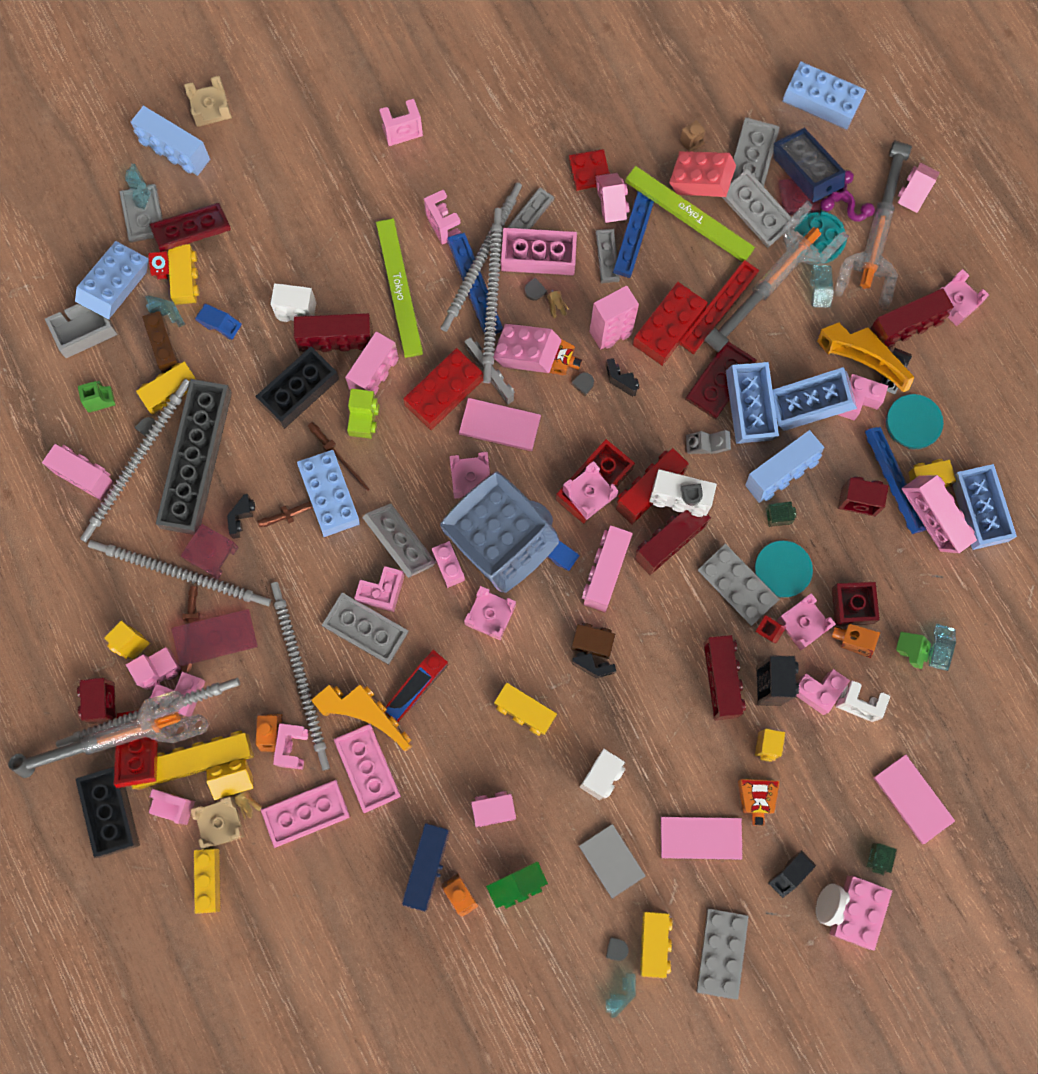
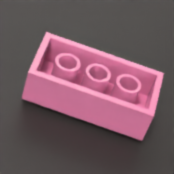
M503 228L501 271L574 275L577 232Z
M628 286L598 300L593 305L589 332L600 350L605 347L610 348L616 341L620 339L625 340L632 335L639 304Z
M938 475L918 476L901 488L940 552L960 553L977 541L973 528L965 521L963 512L957 508L954 503V497L948 493L944 487V481Z
M611 525L609 531H604L600 543L603 548H598L594 560L597 566H592L588 581L591 583L590 585L586 584L581 598L585 600V606L606 612L632 536L631 532Z

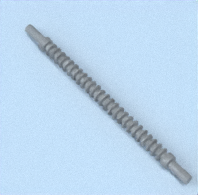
M519 182L515 184L510 195L506 197L505 203L502 205L503 207H501L502 227L516 204V198L522 188V184ZM491 228L479 252H477V256H475V260H473V264H471V268L468 270L469 272L466 273L465 281H462V285L455 295L456 298L453 299L451 306L447 310L448 314L441 326V330L445 332L448 331L454 317L458 316L459 310L464 304L463 301L466 300L465 297L468 296L472 285L475 283L474 280L477 279L476 276L479 275L485 260L488 258L487 255L490 254V244L492 243Z
M495 208L494 225L491 227L492 243L490 246L492 248L490 252L492 253H490L491 258L489 259L491 263H489V287L487 288L489 291L487 293V296H489L487 301L489 302L486 303L488 306L486 308L488 311L486 316L488 317L485 318L487 321L485 323L487 326L485 331L487 332L484 333L486 336L484 338L486 341L484 346L486 347L483 348L485 351L483 355L485 357L482 359L484 383L491 382V369L494 364L493 351L495 348L493 346H495L494 336L496 335L494 331H496V306L498 305L496 302L498 301L497 292L499 291L497 288L499 283L497 282H499L498 277L500 276L498 273L500 269L498 267H500L499 262L501 261L500 243L502 240L500 238H502L501 234L503 232L501 208Z
M184 379L175 394L170 396V402H166L167 406L163 407L164 411H160L161 415L157 416L158 420L154 421L155 425H151L153 428L148 430L149 434H145L147 437L143 438V443H139L141 446L136 448L138 451L134 452V457H130L132 460L127 462L128 466H124L126 469L121 471L122 475H118L120 478L115 480L117 483L112 484L113 489H109L111 492L106 494L107 498H103L104 502L100 503L101 507H97L98 512L95 511V516H91L89 519L90 524L80 537L82 541L87 542L96 527H100L102 524L101 520L105 519L104 515L108 514L107 510H111L110 506L114 505L113 501L117 500L116 496H120L119 492L123 491L122 487H126L125 483L129 482V477H132L131 473H135L134 469L138 468V463L141 464L140 460L144 459L143 455H147L146 451L150 450L149 446L153 445L152 441H156L155 437L159 436L158 432H162L161 428L165 427L164 423H168L167 419L171 418V413L174 414L173 409H177L176 405H180L182 402L181 398L189 387L190 381Z
M93 540L89 541L88 547L105 552L107 556L120 557V560L125 559L126 562L130 560L131 564L135 562L136 565L140 564L141 567L145 565L146 569L150 567L151 570L156 569V572L161 571L162 574L166 572V575L171 574L172 577L176 576L177 579L181 577L182 580L186 579L187 582L192 581V584L197 583L198 586L202 584V587L207 586L208 589L212 588L213 591L217 589L218 592L223 591V594L228 593L229 596L233 594L234 598L238 596L239 599L243 598L246 602L253 601L268 607L271 604V599L254 594L252 590L247 589L245 591L244 588L239 589V586L235 588L233 584L229 586V583L224 584L223 581L219 582L218 579L214 581L213 578L208 579V576L203 577V574L198 575L197 572L193 574V571L188 572L187 569L183 571L182 567L178 569L177 566L172 567V564L167 565L166 562L162 564V561L157 562V559L152 560L151 557L147 559L146 556L142 557L141 554L137 555L136 552L131 553L130 550L126 552V549L121 550V547L117 548L112 544L105 545Z
M274 582L271 583L276 601L274 606L278 610L277 614L280 615L278 619L281 620L279 624L283 626L281 630H284L282 635H285L284 640L287 641L285 644L288 646L287 651H290L288 656L291 657L290 662H293L291 667H294L293 672L296 673L294 675L297 678L295 682L299 684L297 688H300L298 693L302 694L300 699H303L302 704L305 705L303 707L306 710L304 714L308 716L306 718L309 721L307 725L311 727L309 731H312L310 736L314 738L312 742H315L313 747L315 752L318 753L322 771L328 770L330 766L325 752L327 747L326 743L322 741L324 737H321L322 731H319L321 726H318L319 721L316 720L318 716L315 715L316 710L313 709L315 705L312 704V699L310 698L312 694H309L310 688H307L309 683H306L307 678L304 677L306 673L303 672L304 667L301 666L303 662H300L302 657L298 656L300 651H297L299 647L295 645L297 641L294 640L296 636L292 634L294 630H291L293 625H290L291 620L288 619L290 615L287 614L288 609L285 608L287 604L283 600L279 583Z
M235 678L221 684L217 682L211 686L208 685L206 689L202 687L201 691L197 689L196 692L191 691V694L186 693L185 696L181 695L180 698L177 696L175 700L171 698L170 702L165 700L164 703L160 702V704L151 705L149 708L145 707L144 710L140 709L139 712L134 711V713L125 714L123 717H118V719L114 718L113 721L109 720L108 723L103 722V725L100 723L92 728L88 727V729L74 732L72 736L56 741V746L60 748L91 738L92 735L108 734L110 731L114 732L115 729L119 730L120 727L125 728V725L130 726V724L134 725L136 722L140 723L141 720L145 721L146 718L150 719L153 715L156 716L157 714L160 716L161 713L171 712L172 709L176 710L177 707L182 708V705L186 707L187 703L191 705L193 702L197 703L198 700L202 701L203 698L208 699V696L213 697V694L215 696L220 695L222 691L239 686L240 680Z

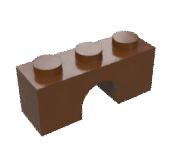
M157 311L142 316L157 365L162 373H166L175 364L179 363V360L169 338L170 332L162 313Z

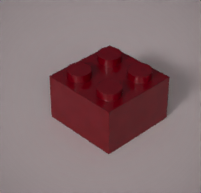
M858 476L850 477L841 488L838 509L876 517L885 508L889 485H884L883 482L877 480L872 482L865 481L864 478Z
M876 582L838 583L832 587L835 626L875 624L880 620Z
M106 678L79 680L80 686L77 687V695L80 698V706H78L79 718L91 724L108 723L109 720L113 721L116 718L115 683Z

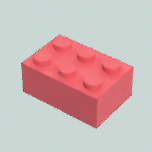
M680 151L669 183L678 195L726 197L736 164L730 153Z

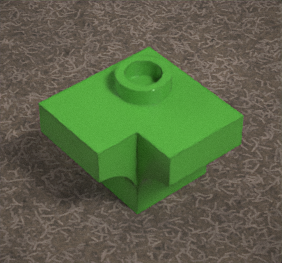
M100 381L78 386L80 401L88 413L116 405L111 386L104 387Z
M900 632L896 650L902 656L909 657V663L914 668L922 669L923 663L928 660L931 643L924 635Z

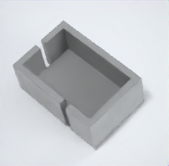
M79 303L64 310L71 320L69 322L61 312L45 318L56 345L65 358L117 335L110 319Z

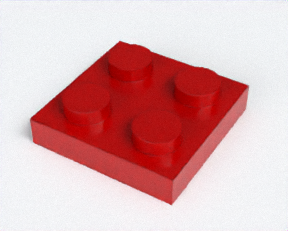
M604 149L569 155V163L576 191L597 187L596 176L610 174Z

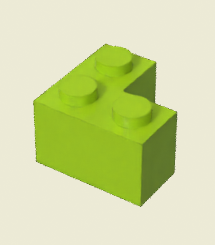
M351 389L348 404L350 411L348 434L353 437L372 439V433H376L377 422H374L375 415H379L380 409L378 398H375L374 391Z

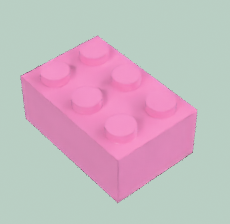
M505 324L493 358L502 367L549 373L561 339L552 329Z
M375 332L345 377L349 390L374 391L376 395L381 381L384 382L389 374L388 370L391 366L394 367L399 359L394 341Z
M54 444L42 462L54 474L100 501L114 483L109 478L110 474L103 467L96 463L92 464L86 457L81 454H75L73 450L65 445L60 447Z
M847 876L844 891L849 893L850 900L846 904L843 913L844 920L840 925H832L829 935L866 949L875 950L892 890L854 876Z

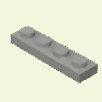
M470 337L464 341L465 349L484 373L482 359L485 356L481 352L482 348L477 341L474 342ZM492 366L491 383L507 405L514 401L515 392L510 384H505L502 373L498 369L495 370Z

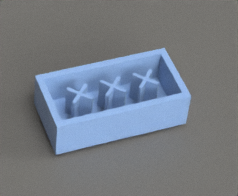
M800 62L786 90L783 102L847 130L866 89L804 62Z
M144 105L132 119L133 131L138 136V141L145 147L150 146L158 155L166 156L171 163L181 165L186 172L194 173L198 176L210 161L203 141Z
M115 241L77 286L75 302L110 319L146 274L149 258Z
M769 362L732 365L726 370L736 444L774 440L779 436Z
M844 367L773 389L776 418L779 427L783 431L857 409L849 376Z
M809 430L752 471L748 476L745 486L759 503L763 500H770L775 495V491L785 489L790 484L789 481L793 478L795 480L800 478L808 467L810 469L814 468L822 457L824 446Z
M334 450L298 461L297 465L323 537L360 525Z
M994 464L957 472L955 474L956 482L952 486L959 509L963 512L967 524L975 532L974 536L977 541L971 544L972 550L1006 543L1016 538L1017 535Z

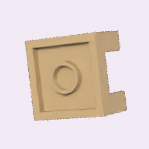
M220 76L211 78L213 86L196 90L193 83L184 84L190 100L192 116L197 127L232 118Z
M228 797L212 805L191 809L192 817L194 820H197L202 839H199L201 849H209L245 837L235 798Z

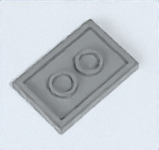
M151 184L119 191L129 242L154 238L149 224L163 220L156 185Z
M613 824L579 846L611 898H614L645 877L644 872Z

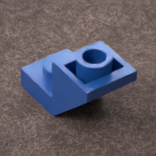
M203 304L195 317V320L208 330L216 329L229 340L235 337L242 325L228 313L207 304Z
M559 541V544L548 557L557 566L569 571L580 555Z

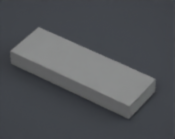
M539 187L508 228L531 229L554 201V197Z
M614 229L596 230L601 283L619 282V275L613 273L617 260Z

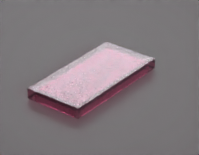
M249 609L171 628L180 666L258 647Z

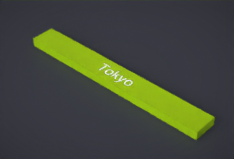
M637 166L627 176L625 180L627 184L740 261L747 260L755 249L753 245Z
M394 218L378 221L376 224L405 358L423 355Z

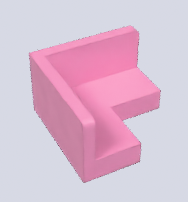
M384 566L379 585L360 580L355 600L361 604L394 612L405 576L403 571Z
M152 789L150 797L153 798L149 813L172 820L177 824L187 825L195 801Z

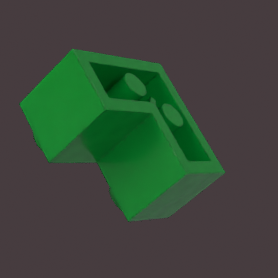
M537 861L486 887L495 908L504 906L507 909L516 904L515 900L521 903L530 898L528 894H531L532 897L542 892L541 887L547 885L548 882Z

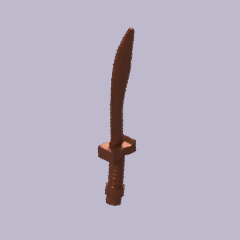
M311 422L307 427L324 445L323 449L326 452L334 450L335 456L367 491H370L362 479L333 448L336 443L333 440H328L319 426Z
M311 501L287 510L286 506L280 508L283 513L268 518L264 517L257 520L259 527H267L287 519L289 524L294 521L292 516L313 507Z
M190 586V590H188L187 614H182L183 621L188 619V637L182 656L180 675L182 672L187 674L190 672L194 660L195 619H200V613H195L196 597H198L197 586Z

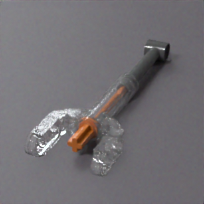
M893 141L889 156L893 157L882 202L876 206L865 251L854 254L844 260L839 270L833 295L839 297L843 295L845 288L848 286L852 268L853 270L863 272L860 286L863 289H870L873 276L880 278L883 276L885 279L878 304L880 309L888 310L898 274L892 264L884 259L883 252L895 209L892 203L903 160H908L912 145Z
M809 200L803 204L783 227V238L787 251L752 287L753 293L719 330L714 328L704 341L715 351L719 352L729 341L728 335L761 300H767L800 263L810 265L825 264L849 237L845 232L839 233L820 254L819 250L812 245L821 235L818 228L813 227L804 237L799 232H795L794 229L812 209L813 204Z
M172 691L144 700L140 707V716L137 719L84 735L81 741L29 758L20 753L15 754L10 758L8 767L20 777L28 778L34 773L36 767L83 752L90 755L143 737L170 743L188 739L204 733L209 727V722L204 716L198 714L181 719L178 711L185 704V698L178 691ZM179 697V702L171 706V702ZM160 703V708L155 711L153 707ZM203 720L199 728H194L197 721ZM184 726V730L180 734H176L177 729Z

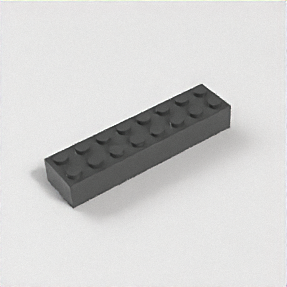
M194 379L190 380L156 520V525L160 529L199 536L232 395L228 385Z

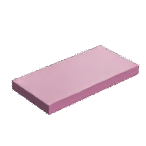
M468 398L459 435L532 451L541 415Z
M367 724L334 739L363 813L401 797L371 724Z
M903 755L873 777L921 844H925L955 822L907 755Z
M337 780L261 809L274 848L350 818Z
M661 817V858L742 859L741 818Z

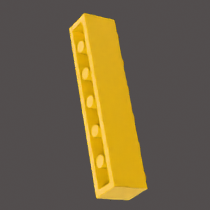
M237 731L231 733V737L224 739L223 736L211 739L210 743L206 744L204 742H197L192 744V748L185 750L184 747L173 749L172 753L167 755L164 752L158 753L157 781L132 785V789L140 790L207 771L214 766L228 764L234 760L254 758L249 734Z

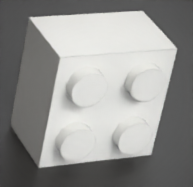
M274 283L271 307L277 319L288 322L289 320L294 321L296 316H314L316 300L312 288Z

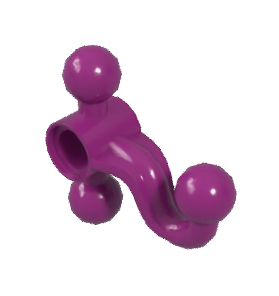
M845 170L844 187L839 189L840 192L835 191L823 198L820 206L823 211L828 212L834 208V202L842 200L848 203V217L855 222H860L872 216L875 212V207L871 203H865L860 208L861 214L854 212L855 200L853 195L847 191V184L853 181L854 176L851 171Z

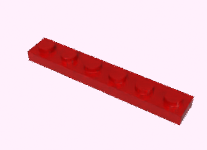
M744 260L679 344L692 354H695L704 343L705 338L716 328L757 276L759 270Z

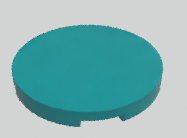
M821 211L807 213L798 219L791 236L795 250L798 248L797 241L802 240L813 227L818 228L821 233L817 240L809 247V251H802L799 254L800 257L816 264L828 263L839 257L845 248L847 238L844 225L836 216Z
M909 394L900 397L891 405L886 416V427L889 435L894 441L908 447V449L918 450L932 445L939 438L943 430L944 420L940 408L934 401L923 395Z
M776 541L768 544L758 554L754 565L755 574L778 598H788L800 594L809 585L813 575V565L808 553L801 546L790 541Z

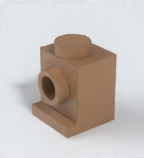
M697 120L682 129L680 141L689 152H693L705 144L703 139L705 129Z

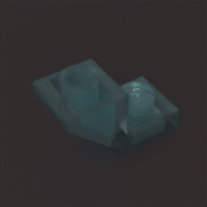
M131 164L130 169L126 171L125 180L130 188L135 189L133 200L136 206L145 210L151 193L136 165Z
M812 265L810 284L813 286L811 306L831 308L833 296L831 266Z
M149 295L145 297L148 302L145 306L150 314L160 311L163 316L168 315L172 323L176 322L178 327L185 325L174 302Z
M936 624L934 628V643L929 652V666L946 671L949 670L956 645V629Z
M626 973V978H622V991H626V994H610V999H606V1012H610L611 1018H616L636 996L635 973Z

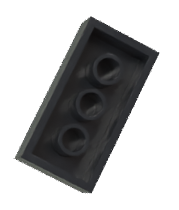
M311 346L255 397L259 404L285 429L339 380L337 371Z
M769 656L756 667L757 706H782L796 698V694H799V682H796L799 665L798 662H795V656Z
M115 767L75 779L94 858H103L140 846L126 787L116 788L114 786Z

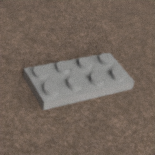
M745 117L733 159L736 168L731 183L748 169L764 187L774 150V142H776L780 126Z
M748 169L730 184L727 196L722 197L767 248L796 223Z
M392 504L370 511L363 516L364 521L408 578L436 564L434 558Z
M726 543L698 569L704 578L751 626L780 600Z
M344 593L340 594L321 625L388 665L409 633L407 629Z
M707 909L697 993L738 1000L748 915Z

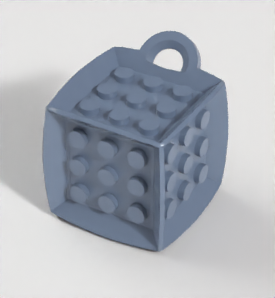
M498 471L489 475L468 492L440 522L443 532L481 573L492 582L495 588L502 593L508 592L532 573L559 544L558 533L551 526L553 518L549 510L538 502L529 501L518 488Z

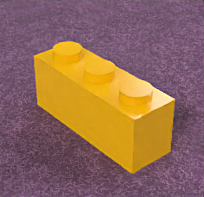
M190 244L169 249L170 296L175 305L197 303L199 287L196 285V279H198V270L195 268V262H197L196 251H193Z
M184 361L175 364L168 372L159 374L150 383L141 385L136 392L153 415L163 409L164 406H167L166 402H170V396L175 394L184 379L190 381L191 379L196 380V378Z
M120 621L104 638L108 642L106 646L112 652L125 659L129 657L135 660L150 644L141 633L123 621Z
M508 683L505 684L494 702L498 712L503 715L507 713L512 715L514 722L521 726L523 724L531 727L529 731L537 736H540V734L545 736L557 716V713Z
M219 849L194 850L195 914L220 911Z
M643 912L640 975L643 977L667 978V973H670L671 961L667 960L668 952H671L672 941L668 939V933L672 931L673 921L672 918H669L668 913Z

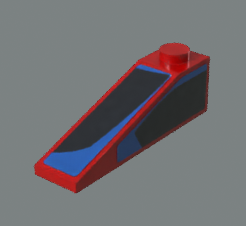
M435 650L430 652L387 704L385 713L389 718L393 716L399 723L449 666L448 662Z

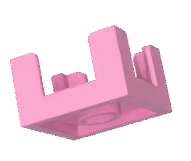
M414 99L406 101L409 114L392 119L388 107L379 109L383 121L382 128L389 146L423 136L421 117Z
M444 189L424 198L426 217L442 245L447 243L448 237L461 234L458 228L447 232L448 229L460 224V218L457 213L443 217L448 214L446 204L435 205V203L447 198Z
M963 269L947 286L942 287L954 306L948 318L956 326L977 309L989 296L984 289L977 294L965 282L969 275Z
M488 452L478 453V457L459 459V455L450 456L454 499L463 498L490 475Z
M594 461L573 481L570 479L563 484L562 490L586 520L616 498L618 494L616 487L613 484L609 486L599 474L600 468Z
M480 586L474 605L465 618V625L501 640L516 607V601L509 598L506 600L491 594L489 589Z
M812 593L777 619L780 624L786 627V633L800 650L807 647L836 625L831 617L826 619L814 603L817 600Z
M279 724L273 764L278 767L303 770L304 760L295 756H289L292 751V738L307 740L309 730L304 729L303 726Z

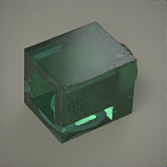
M792 501L769 504L766 508L769 527L790 525L797 517L796 508L792 506Z
M872 843L867 867L872 868V872L884 876V873H891L897 849L880 843Z

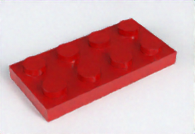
M134 711L117 713V719L125 714L134 713ZM146 718L145 721L141 720L140 723L136 722L134 725H125V728L120 727V729L116 730V732H120L141 724L151 722V718ZM153 727L116 739L114 786L116 788L157 781L158 731H155Z

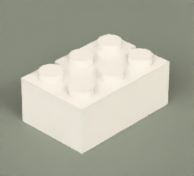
M658 470L649 502H652L657 507H672V510L677 512L689 510V512H692V515L703 517V515L706 516L712 507L717 484ZM701 483L703 497L700 503L695 506L687 505L682 499L681 486Z
M603 749L591 767V771L588 772L580 785V788L599 800L609 797L615 787L612 785L613 781L620 779L626 769L622 767L625 762Z

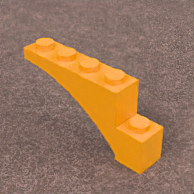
M840 322L821 329L817 343L827 354L832 353L844 356L873 368L892 381L902 392L910 389L914 379L912 373L907 370L900 360L894 356L888 347L868 327L852 334Z
M328 685L311 700L324 716L340 714L363 720L386 733L403 751H408L412 747L410 736L405 731L402 733L398 729L399 723L393 716L389 718L385 713L387 708L381 701L376 702L372 697L375 694L369 686L359 685L343 698L344 693L338 686Z

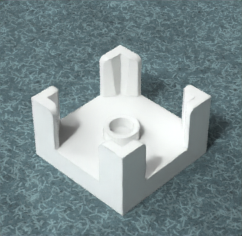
M851 681L849 687L847 685L839 696L836 707L871 722L882 719L890 696L880 693L878 699L871 697L868 704L863 700L857 699L862 685Z

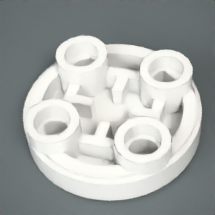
M836 884L827 885L821 891L816 903L817 920L827 926L840 925L844 920L843 913L846 904L850 900L849 893Z

